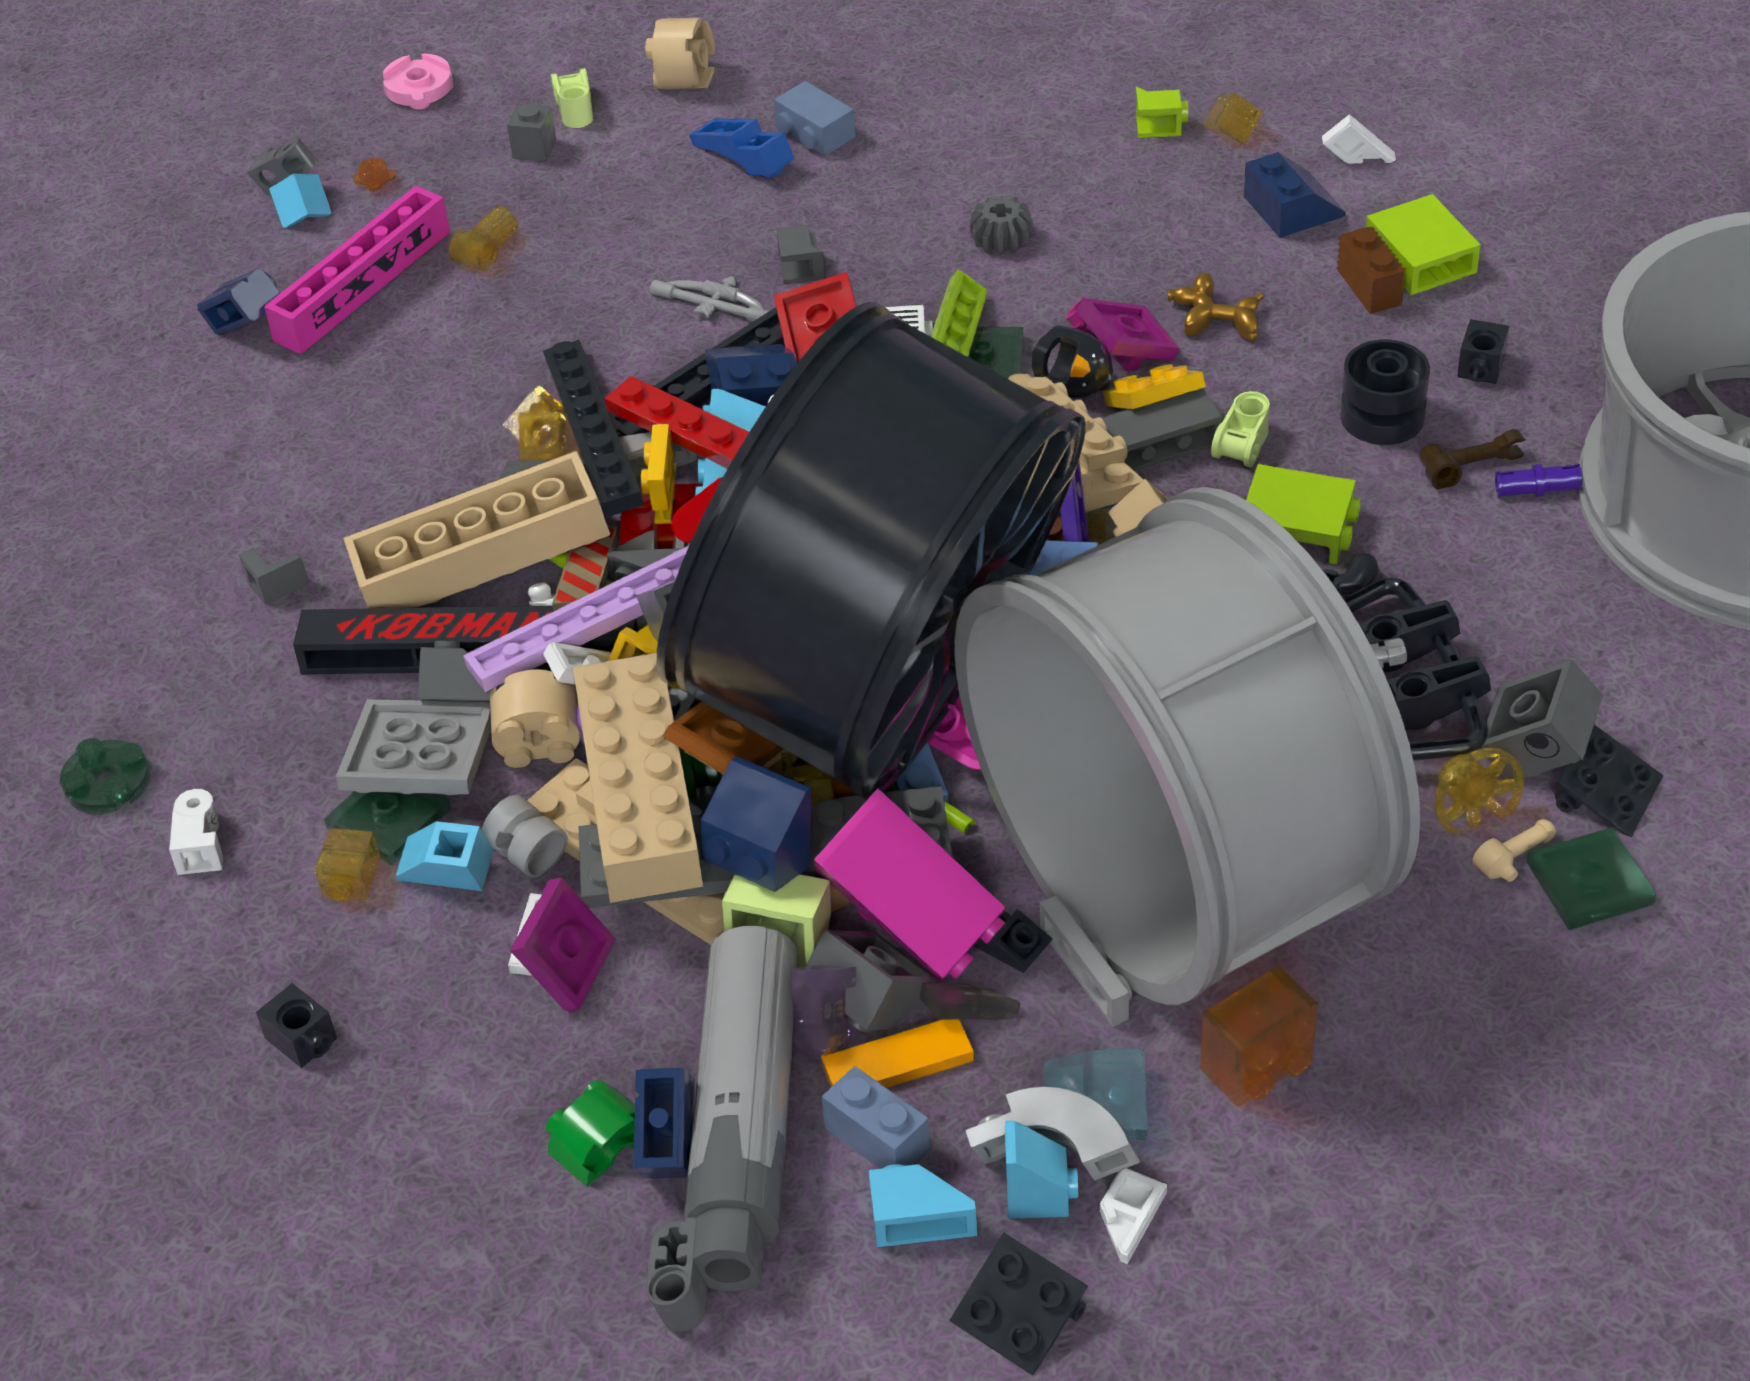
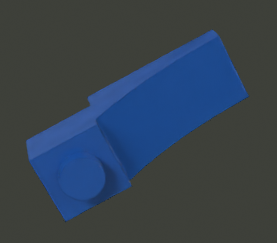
M714 118L689 134L693 146L711 150L728 157L745 168L747 175H761L764 178H772L782 173L784 170L783 166L795 159L785 133L762 132L757 119Z

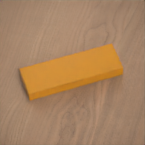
M958 1015L822 1056L821 1060L830 1087L856 1066L885 1088H889L974 1061V1051Z

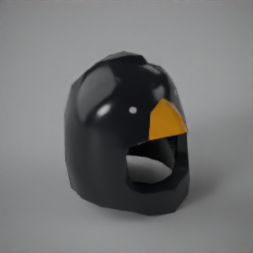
M1056 325L1041 337L1032 351L1031 367L1034 377H1047L1054 384L1062 382L1067 389L1069 397H1087L1099 390L1107 389L1111 383L1113 364L1108 349L1100 340L1087 332L1073 327ZM1060 342L1057 359L1049 373L1047 363L1050 353Z

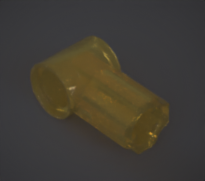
M497 205L470 231L458 230L453 235L449 245L450 259L481 271H487L489 269L487 266L489 264L493 265L496 262L498 249L518 230L517 218L512 216L507 208Z

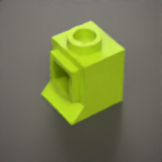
M1136 86L1135 115L1138 138L1181 136L1182 123H1188V102L1181 101L1180 90L1145 91Z

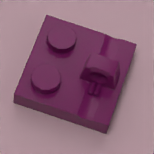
M1082 298L1076 310L1087 324V328L1099 340L1103 341L1109 353L1115 354V360L1118 361L1124 370L1137 371L1144 358L1174 361L1180 350V347L1146 306Z
M558 878L549 880L546 884L541 898L535 904L510 952L563 1010L575 1011L580 1009L616 938L565 880Z

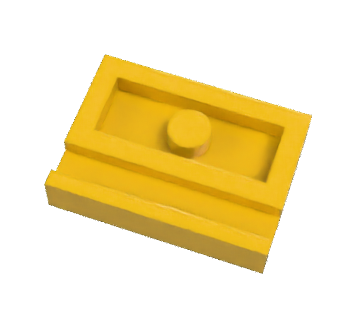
M657 424L652 426L651 442L644 443V459L648 469H642L641 486L643 494L650 495L652 510H655V524L672 523L677 466L676 463H673L674 450L669 424Z

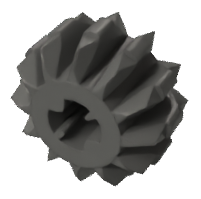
M1002 195L999 199L995 200L987 197L985 203L975 205V211L971 213L969 221L975 247L983 246L986 253L997 249L1000 255H1002L1005 249L1016 253L1018 246H1027L1028 239L1031 237V231H1033V219H1031L1028 205L1026 203H1019L1017 197L1009 200L1004 199Z

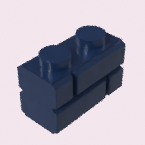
M257 268L222 284L213 294L208 295L197 304V310L213 332L222 335L255 321L265 313L264 306L278 296L280 292L277 290L274 279L264 270Z
M685 1068L636 1070L635 1091L639 1096L635 1098L634 1170L644 1178L650 1179L687 1178L695 1105V1079Z

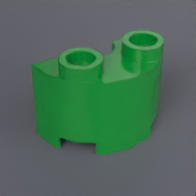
M603 1080L593 1081L585 1089L583 1095L578 1097L567 1109L556 1111L548 1120L546 1132L551 1135L548 1142V1154L588 1187L613 1166L614 1159L621 1150L629 1146L634 1148L635 1103L617 1088L609 1086Z

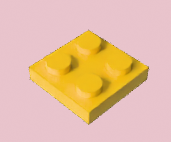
M1173 364L1151 369V376L1137 378V375L1117 379L1113 381L1114 388L1102 392L1105 404L1108 407L1135 409L1204 388L1206 384L1203 371L1188 370L1187 365L1173 367Z

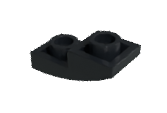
M1018 909L1012 915L1004 910L999 917L1005 922L1004 926L988 944L979 939L974 947L1024 973L1053 938Z

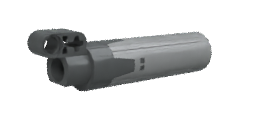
M740 926L726 930L720 936L714 938V942L709 950L683 1221L668 1222L654 1233L650 1247L646 1285L647 1295L661 1320L668 1329L675 1332L691 1330L700 1323L706 1311L708 1288L721 1291H741L760 1284L762 1280L764 1247L774 1240L780 1229L799 957L798 948L789 937L779 933L777 930L767 929L762 926Z

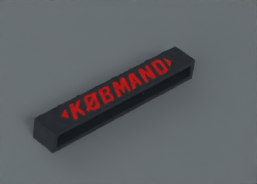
M553 606L301 610L293 646L301 675L419 673L421 647L434 648L435 641H454L460 643V648L471 652L552 613ZM635 618L579 647L612 652L620 631L628 627L638 632L637 620ZM548 662L531 669L552 671Z

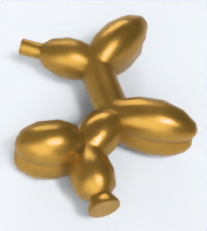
M1207 272L1198 274L1193 282V288L1186 286L1178 287L1176 290L1169 288V302L1175 300L1180 305L1194 306L1185 316L1184 333L1187 336H1196L1204 332L1210 325L1211 320L1217 319L1234 321L1237 332L1244 340L1255 341L1257 339L1258 322L1255 313L1259 302L1264 298L1263 293L1259 292L1254 297L1243 298L1237 305L1213 304L1211 296L1214 292V281L1211 274Z

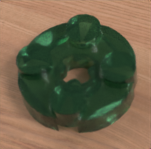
M89 738L77 745L76 753L64 764L60 774V784L65 797L76 810L87 814L102 815L117 811L116 807L123 805L127 801H130V804L139 799L149 785L151 774L142 747L139 744L123 740L100 741L96 738ZM112 772L113 776H108L103 782H98L97 777L100 774Z

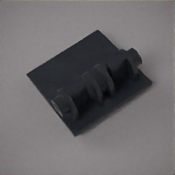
M1594 724L1583 759L1575 764H1567L1556 783L1560 787L1555 793L1556 806L1563 812H1572L1573 809H1578L1584 805L1622 834L1632 837L1664 775Z
M1003 1232L949 1321L1033 1375L1038 1370L1069 1317L1077 1321L1084 1313L1086 1303L1080 1299L1088 1285Z

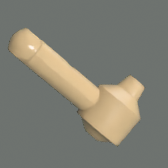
M1541 819L1536 822L1535 826L1504 843L1492 838L1478 848L1473 857V864L1491 880L1503 878L1508 882H1512L1518 876V872L1513 866L1514 858L1542 842L1547 843L1552 840L1556 834L1555 826L1552 822Z

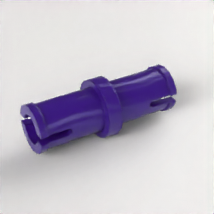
M1542 464L1532 465V469L1505 472L1495 471L1497 497L1534 493L1535 497H1541L1545 495V492L1581 490L1582 472L1580 464L1543 468Z

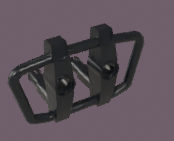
M1331 569L1322 570L1341 595L1339 573ZM1399 578L1380 579L1343 598L1352 613L1386 595L1398 596L1406 606L1407 610L1377 615L1370 620L1358 623L1369 644L1378 642L1379 646H1384V641L1395 638L1403 640L1407 652V662L1391 667L1389 663H1384L1383 672L1396 671L1405 664L1437 649L1444 664L1420 670L1406 671L1397 677L1387 680L1405 730L1426 728L1434 721L1446 717L1461 708L1470 734L1463 738L1409 743L1413 761L1465 756L1478 751L1488 736V728L1478 699L1491 691L1490 676L1478 656L1462 659L1452 639L1461 633L1459 619L1450 602L1443 600L1426 605L1408 582Z

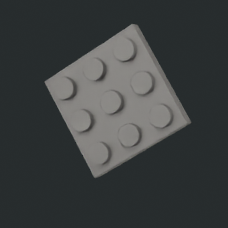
M367 699L336 774L338 791H356L359 793L399 792L402 794L437 793L450 796L469 794L491 731L490 702Z

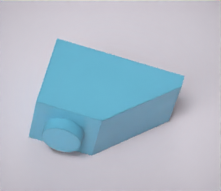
M1005 1121L1008 1219L1069 1217L1068 1198H1078L1077 1168H1067L1066 1148L1016 1121Z
M893 1164L882 1169L869 1170L877 1247L977 1236L975 1201L919 1164L908 1166Z

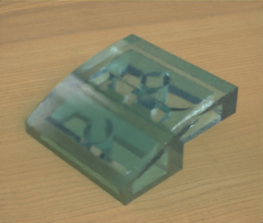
M1144 1049L1095 1050L1045 1061L1044 1087L1071 1090L1094 1100L1113 1116L1128 1140L1146 1141L1148 1123Z

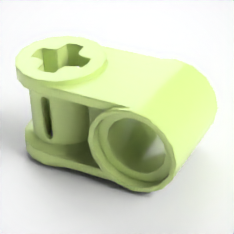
M580 69L579 73L559 77L556 73L551 74L556 105L559 106L564 125L571 128H581L590 124L593 121V110L586 69Z
M1249 391L1239 394L1234 399L1225 419L1219 424L1211 446L1212 457L1219 459L1221 456L1243 461L1246 467L1251 468L1269 432L1270 403L1264 394Z

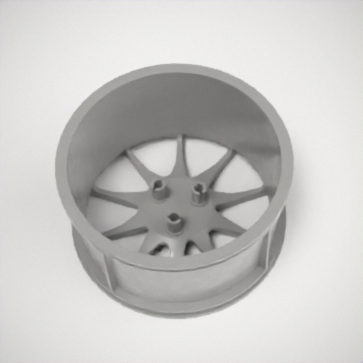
M1749 211L1710 218L1665 235L1638 253L1621 270L1612 284L1605 301L1601 323V357L1606 374L1603 407L1592 422L1585 439L1579 462L1582 472V489L1577 490L1581 511L1589 530L1609 558L1630 578L1651 593L1681 609L1721 624L1750 630V418L1733 412L1708 389L1705 382L1721 379L1750 378ZM1685 387L1705 414L1724 417L1722 420L1728 434L1713 435L1676 413L1658 397Z
M1208 487L1189 489L1169 498L1162 505L1153 508L1142 518L1136 528L1034 576L1014 574L1000 581H993L975 589L962 605L955 633L956 676L969 735L991 796L1013 842L1047 899L1056 895L1067 910L1072 909L1075 911L1081 921L1083 932L1091 942L1096 941L1100 944L1106 955L1107 964L1115 974H1122L1127 980L1130 989L1139 995L1166 1005H1179L1188 1002L1207 988L1216 984L1225 975L1347 910L1355 909L1390 894L1408 876L1414 863L1419 843L1420 802L1410 744L1391 688L1364 632L1326 574L1290 533L1252 503L1221 489Z

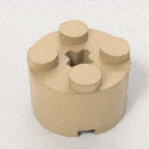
M664 18L656 21L653 38H647L645 45L647 58L653 60V83L656 89L708 88L715 67H708L709 55H715V44L711 27L707 21H702L703 18Z
M525 670L505 677V684L498 690L495 685L490 694L492 744L495 750L504 757L506 765L513 768H521L527 766L531 760L549 758L554 763H565L572 760L574 749L580 741V732L576 720L578 698L574 684L558 682L554 679V673L547 670Z

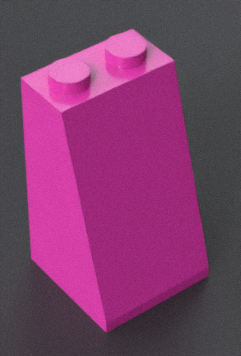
M878 788L814 859L815 871L825 880H830V884L941 981L949 974L954 979H957L974 960V957L968 953L979 939L988 944L1005 924L999 917L1006 907Z

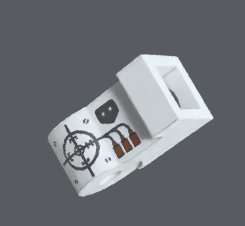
M203 789L188 790L180 794L174 803L169 851L177 875L223 869V854L216 835L220 824L212 795Z

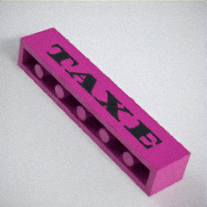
M414 186L266 304L264 308L273 342L301 355L450 233L444 198L421 187Z

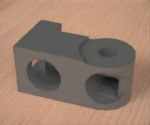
M296 137L284 146H279L275 149L270 147L262 151L247 174L266 195L271 196L269 188L292 174H308L317 164L318 159L301 139ZM262 170H269L276 177L272 182H269L263 176Z

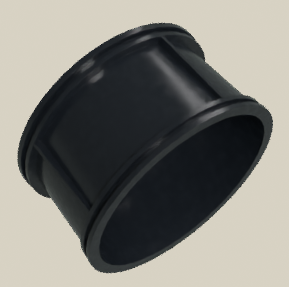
M866 302L851 309L820 336L792 369L760 414L718 485L687 549L664 612L656 654V665L660 679L672 688L681 689L692 697L707 703L831 775L847 787L851 786L852 791L865 800H868L877 788L884 792L899 778L920 753L949 713L948 705H954L960 696L955 664V633L958 616L967 597L975 589L993 581H1000L1014 574L1030 575L1053 528L1074 477L1086 433L1084 416L1072 409L1063 410L1060 405L1045 400L910 326L876 302Z

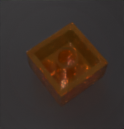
M1278 965L1203 1012L1200 1069L1237 1108L1250 1099L1257 1101L1264 1098L1272 1090L1275 1083L1289 1074L1291 1076L1300 1075L1311 1064L1313 1060L1318 1002Z

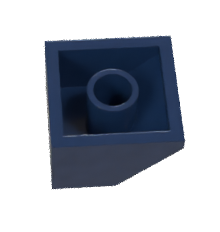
M1279 152L1245 163L1244 198L1279 238L1345 217L1346 212L1309 171Z
M782 344L705 349V358L712 389L724 390L765 407L770 397L775 394L796 366L794 352Z
M736 756L730 761L701 819V859L773 892L778 891L810 867L812 788Z

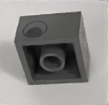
M1572 659L1500 684L1486 722L1488 736L1479 750L1508 781L1512 782L1526 777H1535L1542 772L1570 763L1575 764L1582 760L1586 753L1603 694Z

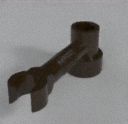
M1511 429L1504 432L1501 436L1495 437L1492 442L1450 452H1444L1438 444H1429L1421 450L1419 459L1426 468V477L1433 487L1439 490L1455 486L1462 477L1461 465L1495 457L1499 459L1507 458L1508 460L1523 457L1525 454L1519 446L1513 444L1523 442L1526 439L1519 430Z

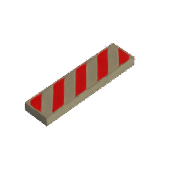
M607 526L610 532L609 536L598 539L591 544L569 550L552 602L553 612L605 587L610 570L608 554L610 551L616 550L619 540L618 526Z

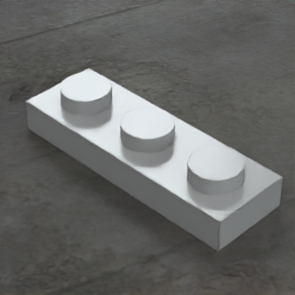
M1056 895L1040 902V928L1053 938L1050 944L1112 1027L1128 1020L1129 1000L1132 999V992L1125 977L1120 973L1115 974L1107 964L1106 955L1100 944L1096 941L1091 942L1083 932L1081 921L1074 910H1067Z

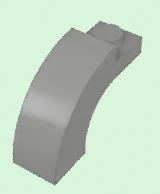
M1034 1087L1006 1094L1011 1109L1010 1113L987 1116L977 1126L965 1130L972 1150L983 1164L1006 1157L1005 1121H1016L1048 1139L1077 1152L1094 1181L1140 1163L1135 1149L1122 1128L1106 1109L1080 1093L1062 1088Z

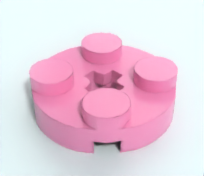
M421 54L422 60L411 61L410 55L396 59L383 72L385 95L391 101L400 105L410 106L413 109L428 107L430 103L444 97L454 86L448 62L442 57L433 54Z

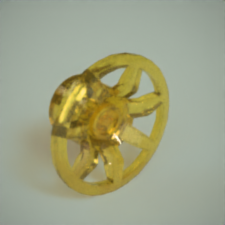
M1498 748L1478 749L1466 755L1463 754L1451 758L1440 771L1439 784L1434 799L1435 815L1440 825L1450 834L1463 832L1450 822L1462 816L1465 809L1467 824L1470 829L1478 827L1480 824V808L1486 807L1499 818L1513 813L1521 800L1524 789V774L1520 763L1507 751ZM1485 758H1497L1487 768L1478 762V760ZM1506 763L1512 767L1514 779H1494L1502 774ZM1513 791L1510 802L1503 810L1493 798L1494 794H1505ZM1447 794L1454 803L1445 812L1444 802Z

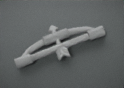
M733 276L723 279V284L710 280L705 282L694 280L663 282L653 280L650 285V293L667 299L678 298L699 304L693 313H703L707 318L717 309L746 317L747 321L753 322L769 312L764 310L762 304L756 299L742 293L739 288L734 287L736 286V280ZM681 289L702 291L704 295L711 296V298ZM719 299H723V300L730 301V302H733V303L741 302V303L747 305L749 308L742 307V306L735 305V304H731V303H728V302H724V301H721V300H719Z

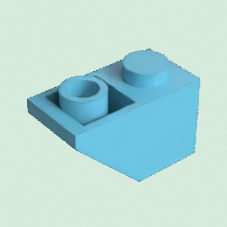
M436 821L407 837L395 877L398 881L482 891L494 850L479 826Z

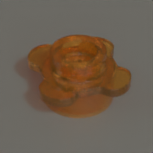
M369 158L362 161L358 166L359 173L353 175L354 183L366 186L369 191H378L386 182L396 178L395 170L387 169L386 162L380 158Z

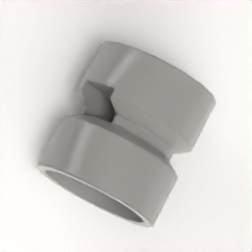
M517 794L508 796L500 801L491 810L482 827V832L491 847L500 855L507 857L513 866L530 878L540 877L555 865L567 846L568 836L566 832L548 817L541 816L540 811Z

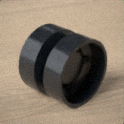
M1390 339L1368 341L1352 349L1344 362L1340 411L1343 427L1355 438L1376 445L1399 444L1415 437L1421 431L1425 422L1426 396L1430 377V364L1427 357L1419 349L1408 343Z

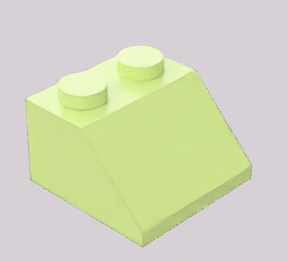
M735 874L722 899L724 931L740 926H762L767 929L777 930L779 933L789 937L798 948L797 981H802L799 978L821 936L829 927L831 917L830 880L799 874L778 891L773 892Z

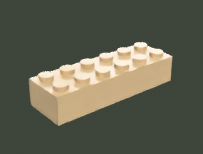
M575 451L344 538L368 608H418L426 604L435 603L442 598L463 590L477 587L500 576L514 573L519 569L545 559L554 558L577 547L591 544L598 539L609 536L610 532L596 493L578 452Z
M657 653L573 667L610 903L703 887L679 747L665 739L668 725L673 723L674 719L667 684L658 675L656 665Z

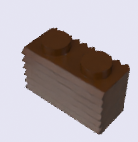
M1366 227L1342 234L1339 237L1340 242L1338 245L1340 248L1338 249L1339 254L1337 256L1339 260L1337 261L1338 267L1336 269L1369 314L1401 306L1406 268L1402 267V263H1398L1399 259H1396L1395 254H1392V250L1388 249V245H1385L1382 237L1378 236L1375 228Z

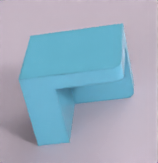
M292 174L269 188L284 228L292 227L307 217H326L332 213L318 174Z

